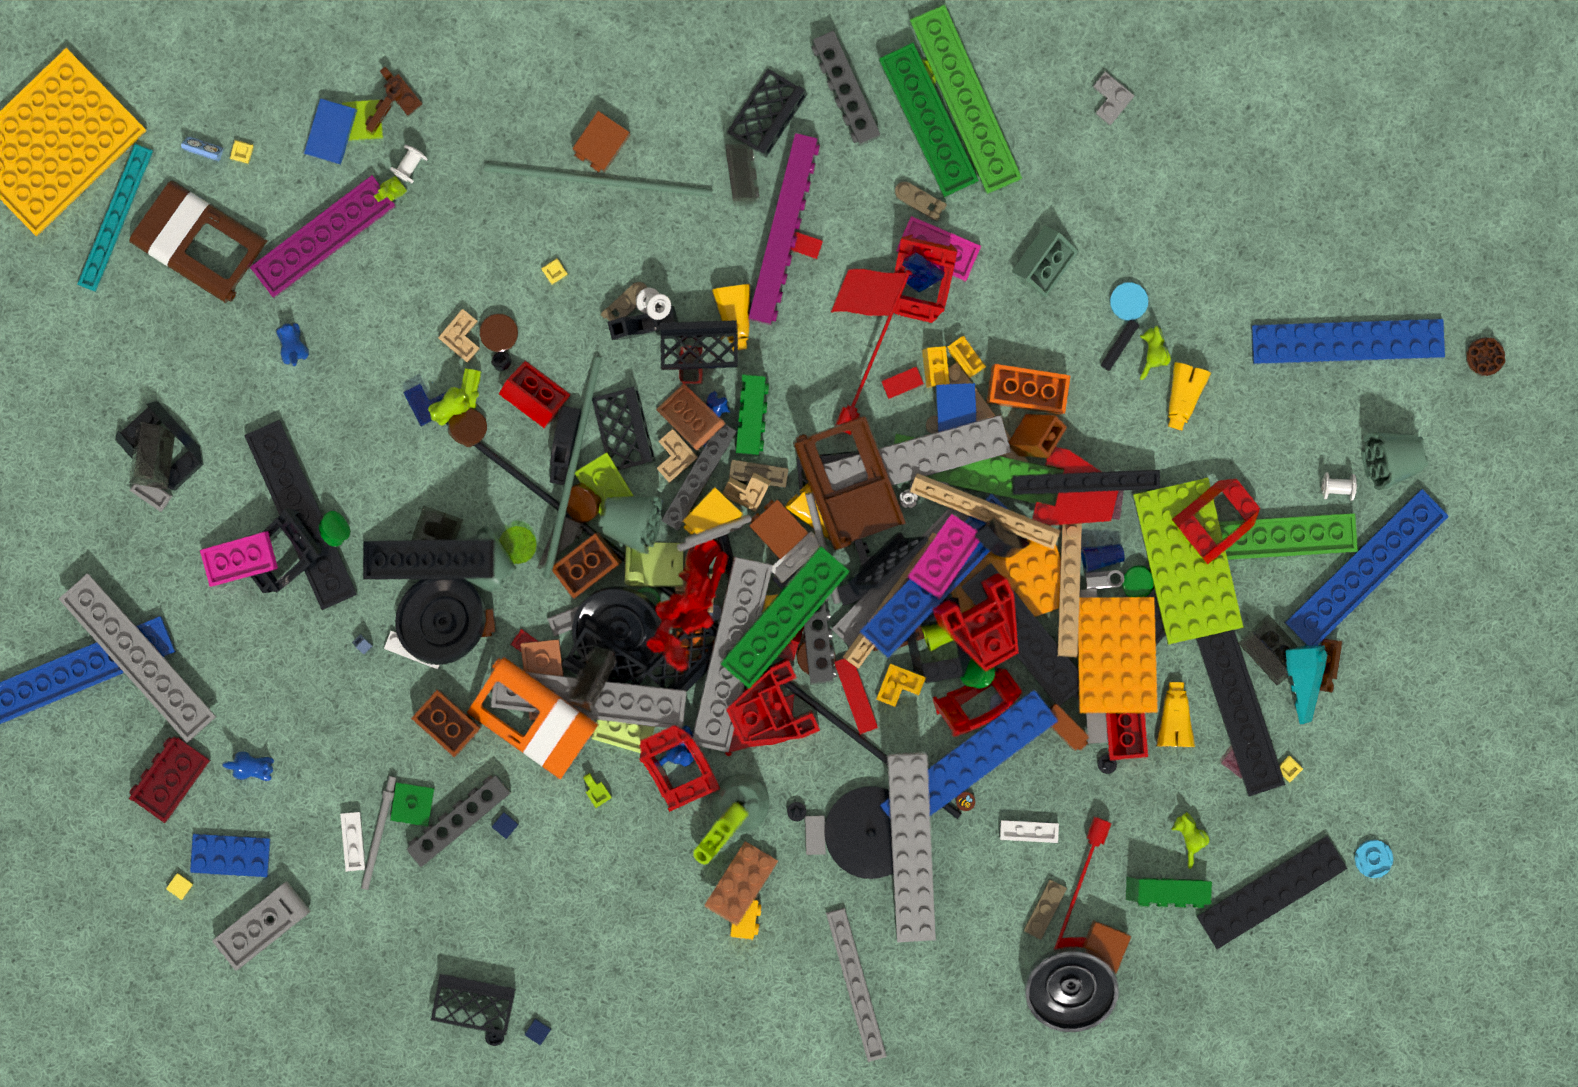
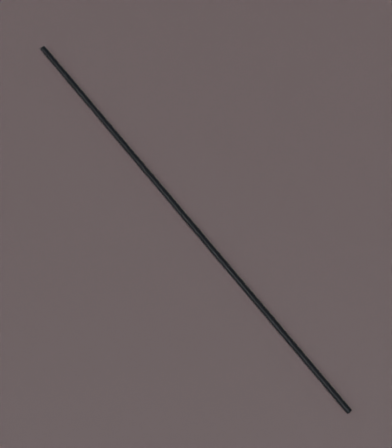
M481 442L473 445L554 509L559 510L560 503L487 446ZM566 511L565 517L589 536L597 533L585 522L574 520ZM603 537L619 559L625 563V553ZM657 587L670 598L673 594L678 595L669 587ZM713 622L710 628L716 633L718 625ZM789 681L782 684L888 766V756L794 683ZM949 803L942 807L956 819L962 814Z

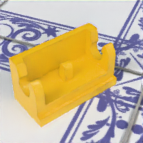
M964 336L947 346V350L969 379L986 367Z
M946 346L923 349L926 388L950 384Z

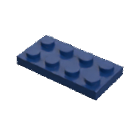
M193 834L190 873L268 877L271 838Z

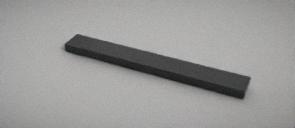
M1160 470L1011 475L1012 495L1160 489Z

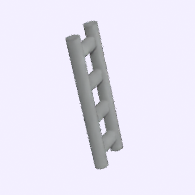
M746 515L686 537L685 542L678 544L677 548L679 551H683L742 529L743 524L751 522V516Z

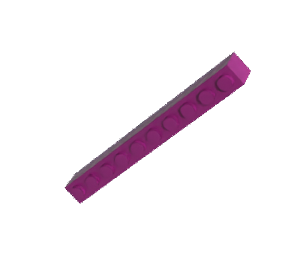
M795 133L749 314V320L771 326L773 321H777L779 311L776 310L777 303L782 301L783 292L780 291L782 284L786 285L788 274L785 273L786 267L790 266L793 255H790L791 247L795 248L797 237L794 234L796 229H800L802 218H799L800 211L805 210L807 200L804 199L805 192L809 193L811 181H808L809 176L814 174L816 163L813 162L814 156H818L821 145L818 144V138Z

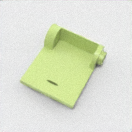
M655 543L653 547L648 548V554L639 553L626 546L625 584L628 586L683 587V579L678 576L683 571V551H679L677 545L680 543Z

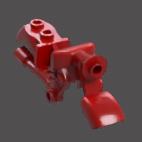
M715 539L691 547L687 552L684 570L678 575L687 583L684 594H673L669 600L661 601L656 605L657 615L662 622L655 636L647 641V646L654 652H663L667 661L678 670H684L687 667L688 651L681 646L682 642L669 634L670 629L682 627L685 633L690 634L694 629H700L701 627L709 628L713 623V619L708 614V611L713 606L712 598L716 597L715 592L721 574L725 572L729 560L725 552H720L721 546ZM716 557L713 566L714 571L710 579L708 575L709 567L714 558Z

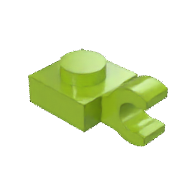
M394 176L380 185L381 189L378 190L379 193L375 194L374 197L378 202L387 197L390 201H393L404 195L407 190L399 179Z
M590 773L583 777L590 788L586 791V794L595 808L612 798L602 781L596 784Z

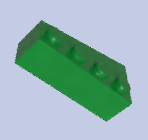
M742 374L736 454L759 456V451L763 452L764 440L760 439L761 432L765 433L766 421H762L763 413H767V402H764V394L768 395L769 383H765V376Z
M1126 877V900L1137 902L1138 906L1149 907L1150 903H1156L1157 907H1168L1169 903L1174 904V907H1186V904H1193L1194 908H1204V904L1211 905L1212 881L1169 878L1158 880L1157 878L1142 877V879Z

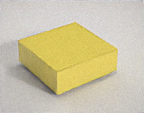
M235 140L230 159L249 164L254 145Z
M557 258L541 268L552 285L568 275Z
M1290 755L1279 765L1283 777L1289 783L1303 770Z
M177 873L166 889L183 900L193 886V883Z

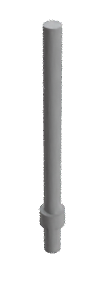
M812 492L806 493L805 497L818 546L823 547L828 552ZM836 587L831 593L834 604L841 602Z
M389 776L386 790H383L382 794L383 802L361 886L365 890L369 889L390 802L394 798L393 790L396 777Z

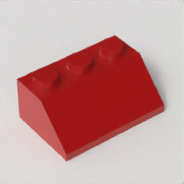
M524 361L506 380L499 392L500 396L543 428L553 420L571 396V394L527 361Z
M1106 713L1109 760L1148 757L1145 713Z

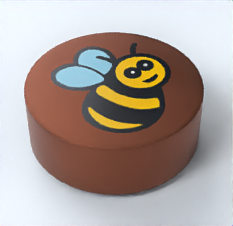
M962 792L956 798V805L962 811H969L975 806V797L969 792Z

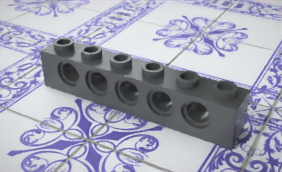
M834 30L813 39L812 52L815 57L819 56L821 63H819L821 72L823 74L826 73L829 78L826 81L830 91L834 90L837 96L834 100L838 109L842 108L845 114L842 115L845 125H850L852 132L850 136L853 143H858L860 147L880 138V132ZM832 51L835 56L832 59H827L824 57V53ZM834 68H839L842 70V74L836 77L831 71ZM846 85L850 88V92L843 94L839 88ZM852 102L856 103L858 109L850 111L847 105ZM863 120L866 126L859 129L855 126V122Z
M724 424L709 439L661 520L662 522L677 531L680 530L684 523L683 520L690 513L736 435V430Z
M828 598L821 605V609L816 611L804 625L810 685L833 683V678L837 677L836 666H832L831 662L835 655L834 647H830L829 640L833 639L832 628L827 626V621L831 620L830 610L825 607V602L828 601ZM821 621L823 628L821 630L813 629V622ZM816 640H823L825 647L817 649L814 643ZM825 659L827 666L825 668L817 667V660Z
M492 775L488 776L482 782L484 785L479 790L475 787L467 794L469 796L464 802L462 800L458 801L452 806L454 810L450 814L445 812L438 818L439 823L435 826L429 825L423 830L424 835L418 839L416 836L408 843L410 847L406 850L420 867L429 862L511 794V791L497 775L494 777ZM488 789L492 792L493 797L491 800L483 798L484 790ZM470 802H475L478 806L475 813L468 810ZM455 814L462 816L463 822L461 825H456L453 822ZM441 826L446 827L448 830L446 837H441L438 834V829ZM425 839H430L433 842V847L430 850L425 849L423 846Z

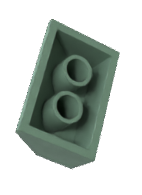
M1044 225L1014 267L1012 273L1046 298L1079 251L1059 232Z

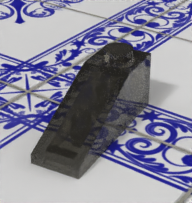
M565 515L556 557L576 541V538L580 539L584 530L581 528L582 522ZM553 531L537 566L538 569L546 566Z

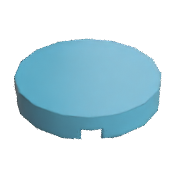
M1132 282L1117 286L1110 297V307L1113 313L1126 321L1141 317L1148 306V296L1145 290L1140 285Z
M1368 840L1362 843L1356 850L1354 857L1355 865L1359 872L1371 878H1378L1387 874L1394 860L1389 846L1378 840Z

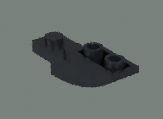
M562 406L550 457V465L552 466L549 483L565 484L581 415L580 408Z

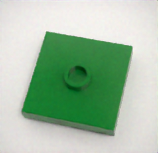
M396 782L390 821L429 826L435 788Z

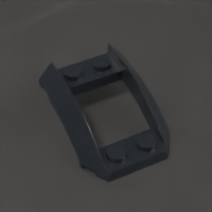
M158 401L146 404L148 407L123 431H117L115 440L157 486L176 491L203 466L201 447ZM161 423L188 449L162 475L135 448Z
M289 508L284 509L283 513L276 517L261 532L268 531L270 540H272L283 531L302 556V559L278 580L271 571L251 576L262 593L279 592L308 568L321 554L322 543L316 544L297 518V515L300 513Z
M948 598L941 603L943 604L949 600L956 604L960 610L959 598ZM932 612L922 624L937 622L934 613ZM916 630L907 638L913 669L918 675L926 677L924 681L926 684L964 677L971 659L957 643L958 658L922 664Z

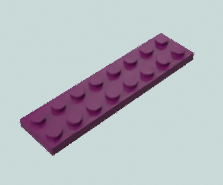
M373 175L250 266L251 270L273 298L396 207L388 197L380 202L376 200L374 195L379 193L378 190L381 188Z

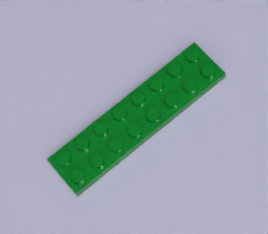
M914 43L879 58V63L943 197L945 198L978 182L975 171Z
M819 546L720 664L750 689L850 571L823 547Z

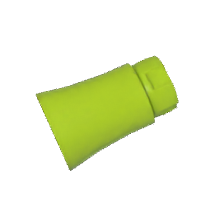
M938 623L921 626L930 652L953 641Z

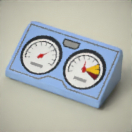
M189 136L181 144V147L186 151L216 161H220L224 150L222 147Z

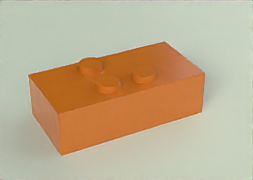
M994 364L991 368L986 403L1062 415L1065 414L1071 375Z

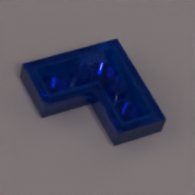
M917 252L905 258L902 264L913 272L912 275H909L906 284L919 293L943 279L945 272Z
M421 384L403 392L421 427L433 421L431 420L428 407L433 403L441 401L445 395L443 393L429 400Z

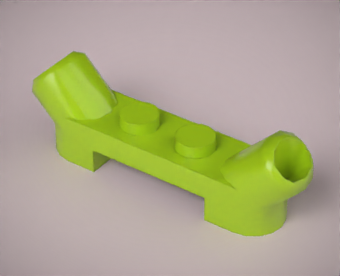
M733 803L693 852L694 858L701 864H708L748 817V812L738 803Z

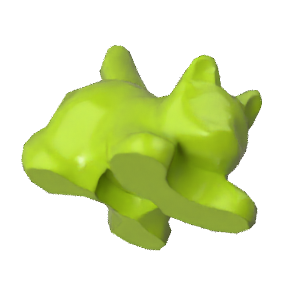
M1157 325L1154 329L1149 328L1143 335H1140V338L1148 343L1147 362L1140 380H1143L1148 375L1150 368L1162 365L1167 366L1171 361L1169 350L1163 346L1165 341L1163 332Z
M457 387L448 389L441 401L433 403L428 407L431 420L443 426L453 415L466 412L470 407L469 402L464 401L466 395L459 394Z
M1186 812L1182 817H1177L1171 829L1178 830L1183 834L1188 850V869H1191L1194 864V854L1209 844V835L1204 830L1197 829L1195 820Z

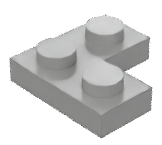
M1106 72L1093 86L1095 90L1107 99L1095 114L1110 126L1134 98V95Z

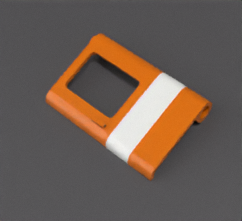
M505 657L502 660L498 658L492 666L495 670L474 700L467 714L561 780L599 724ZM496 682L502 683L540 711L539 716L526 735H521L482 706L483 701Z

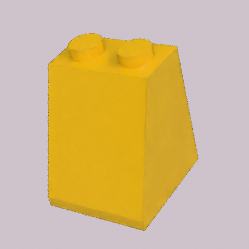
M714 488L683 520L685 523L684 529L691 535L740 518L743 514Z

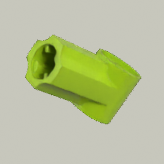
M465 368L459 394H465L464 401L469 402L470 408H476L481 371Z

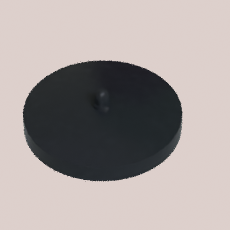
M421 579L405 593L399 603L395 619L396 633L404 649L419 661L432 665L449 664L466 656L479 642L485 629L486 608L478 590L465 579Z
M606 587L592 593L578 608L572 625L573 641L575 644L587 625L644 663L650 665L660 652L652 651L647 646V641L655 636L662 620L657 615L656 606L642 593L627 587ZM586 633L584 636L586 644L595 643L593 636ZM600 645L602 655L611 653L610 647ZM596 646L587 648L590 657L598 656ZM578 649L577 652L580 657L586 658L584 649ZM622 655L616 656L618 665L627 664L626 657ZM612 657L603 658L606 667L615 666ZM600 659L591 660L592 667L596 669L602 668ZM632 666L635 675L644 671L640 666ZM628 667L620 668L622 678L631 676ZM616 669L607 671L608 676L618 678Z
M876 786L853 789L836 801L827 816L825 841L828 851L837 865L853 876L865 879H878L894 873L891 819L880 806L881 803L890 798V791L888 789Z
M1064 947L1048 952L1033 964L1025 981V997L1028 1008L1033 1016L1045 1026L1062 1032H1079L1099 1025L1112 1013L1118 1000V982L1113 967L1100 954L1081 947Z

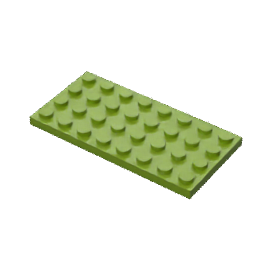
M1209 478L1133 495L1168 645L1243 628L1226 551L1207 565L1171 520L1211 487ZM1213 499L1193 516L1213 541L1218 544L1223 538Z

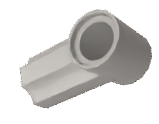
M1118 570L1085 573L1087 589L1116 588L1124 582V575ZM1114 573L1120 576L1118 584L1110 582V576Z

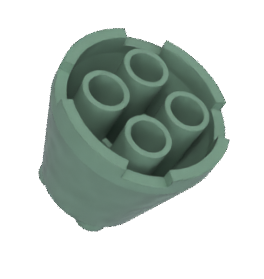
M1374 432L1367 434L1363 439L1366 443L1365 450L1361 451L1365 475L1367 479L1371 478L1374 488L1377 490L1388 489L1422 472L1424 467L1428 466L1429 462L1425 455L1424 439L1422 437L1411 434ZM1385 460L1383 462L1371 465V461Z
M655 496L608 497L605 502V515L601 516L599 526L603 527V533L639 553L648 554V548L653 547L656 542L661 521H659L660 513H658L662 509L661 498Z
M485 525L477 531L478 535L473 536L470 540H495L494 579L465 580L492 593L505 582L503 578L512 574L516 566L494 532Z
M738 774L730 776L719 783L720 789L714 791L712 796V810L717 821L733 803H737L736 800L738 799L745 801L746 804L743 806L748 812V817L735 832L753 830L764 821L769 810V797L761 782L751 776Z

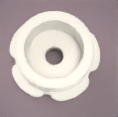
M910 489L902 492L899 495L901 506L913 508L918 500L917 494L910 492Z

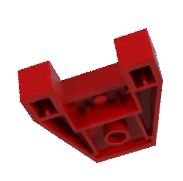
M1059 447L1054 448L1045 464L1048 467L1064 470L1063 473L1102 472L1070 450ZM1118 491L1058 493L1055 506L1036 502L1032 519L1048 526L1108 522L1112 519Z
M999 573L982 581L988 599L961 613L958 606L949 600L932 609L939 626L984 671L1018 654L1014 594L1008 579Z
M789 658L771 665L750 689L747 688L726 708L741 744L801 739L820 731L812 710L794 718L780 685L796 678Z

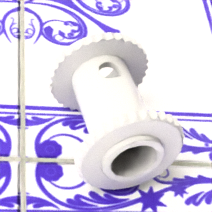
M404 145L408 152L398 168L391 167L390 170L400 179L413 183L414 181L409 178L421 159L425 161L428 159L416 148Z
M647 287L641 290L636 297V305L639 311L648 313L652 319L660 320L670 313L671 302L668 296L659 294L653 288Z
M1328 472L1324 474L1322 480V495L1324 499H1327L1329 493L1346 494L1349 495L1350 501L1354 500L1357 490L1355 474H1351L1350 479H1330Z

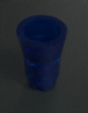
M1122 544L1081 547V558L1086 573L1125 561Z

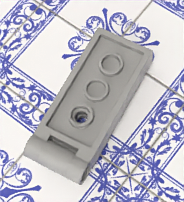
M286 881L212 940V942L235 971H237L311 911ZM268 916H273L274 921L269 922Z

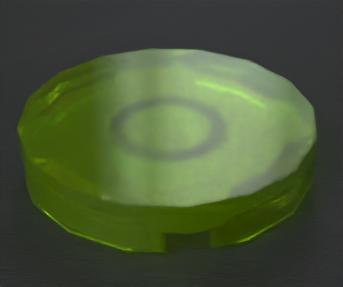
M514 526L508 528L499 538L500 543L514 564L526 563L536 552L537 543L535 536L525 527Z

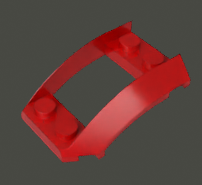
M913 234L901 237L894 273H905L908 258L944 266L936 303L901 295L894 314L933 323L945 311L958 250L951 243L949 246L924 241L912 238Z
M1236 478L1219 480L1171 520L1208 565L1254 526L1260 507ZM1222 492L1245 521L1216 544L1193 515Z
M998 668V671H995L993 681L985 688L977 689L965 685L957 690L948 692L945 697L938 699L935 696L932 698L937 715L941 714L952 730L953 737L981 728L993 721L1022 696V690L1006 669ZM990 686H993L1003 699V702L989 712L970 720L960 706Z
M673 725L640 741L641 752L639 760L645 765L669 807V812L720 789L702 751L691 735L678 726ZM684 743L695 759L702 776L673 788L655 755Z

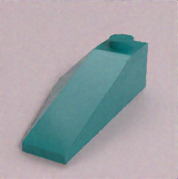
M1303 645L1286 650L1288 675L1292 676L1294 682L1291 688L1292 692H1295L1297 695L1295 706L1300 724L1312 722L1327 660L1325 645Z

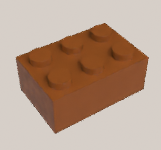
M597 532L553 566L552 572L574 599L616 568L622 561L603 536Z
M436 690L411 718L453 757H457L482 729L440 690Z

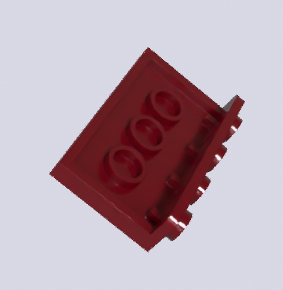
M178 736L169 737L165 741L162 753L155 755L151 761L154 763L152 767L142 773L140 777L142 780L139 785L135 784L129 792L131 795L129 800L140 805L163 823L169 820L211 761Z

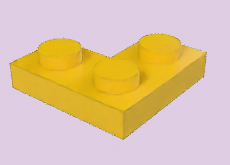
M890 664L876 700L896 707L902 689L919 695L926 677Z

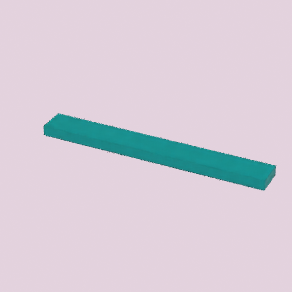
M136 143L134 144L77 285L94 292L97 291L153 150Z

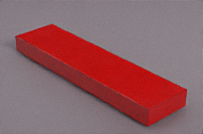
M846 659L835 661L834 664L859 733L862 734L878 728L857 668Z

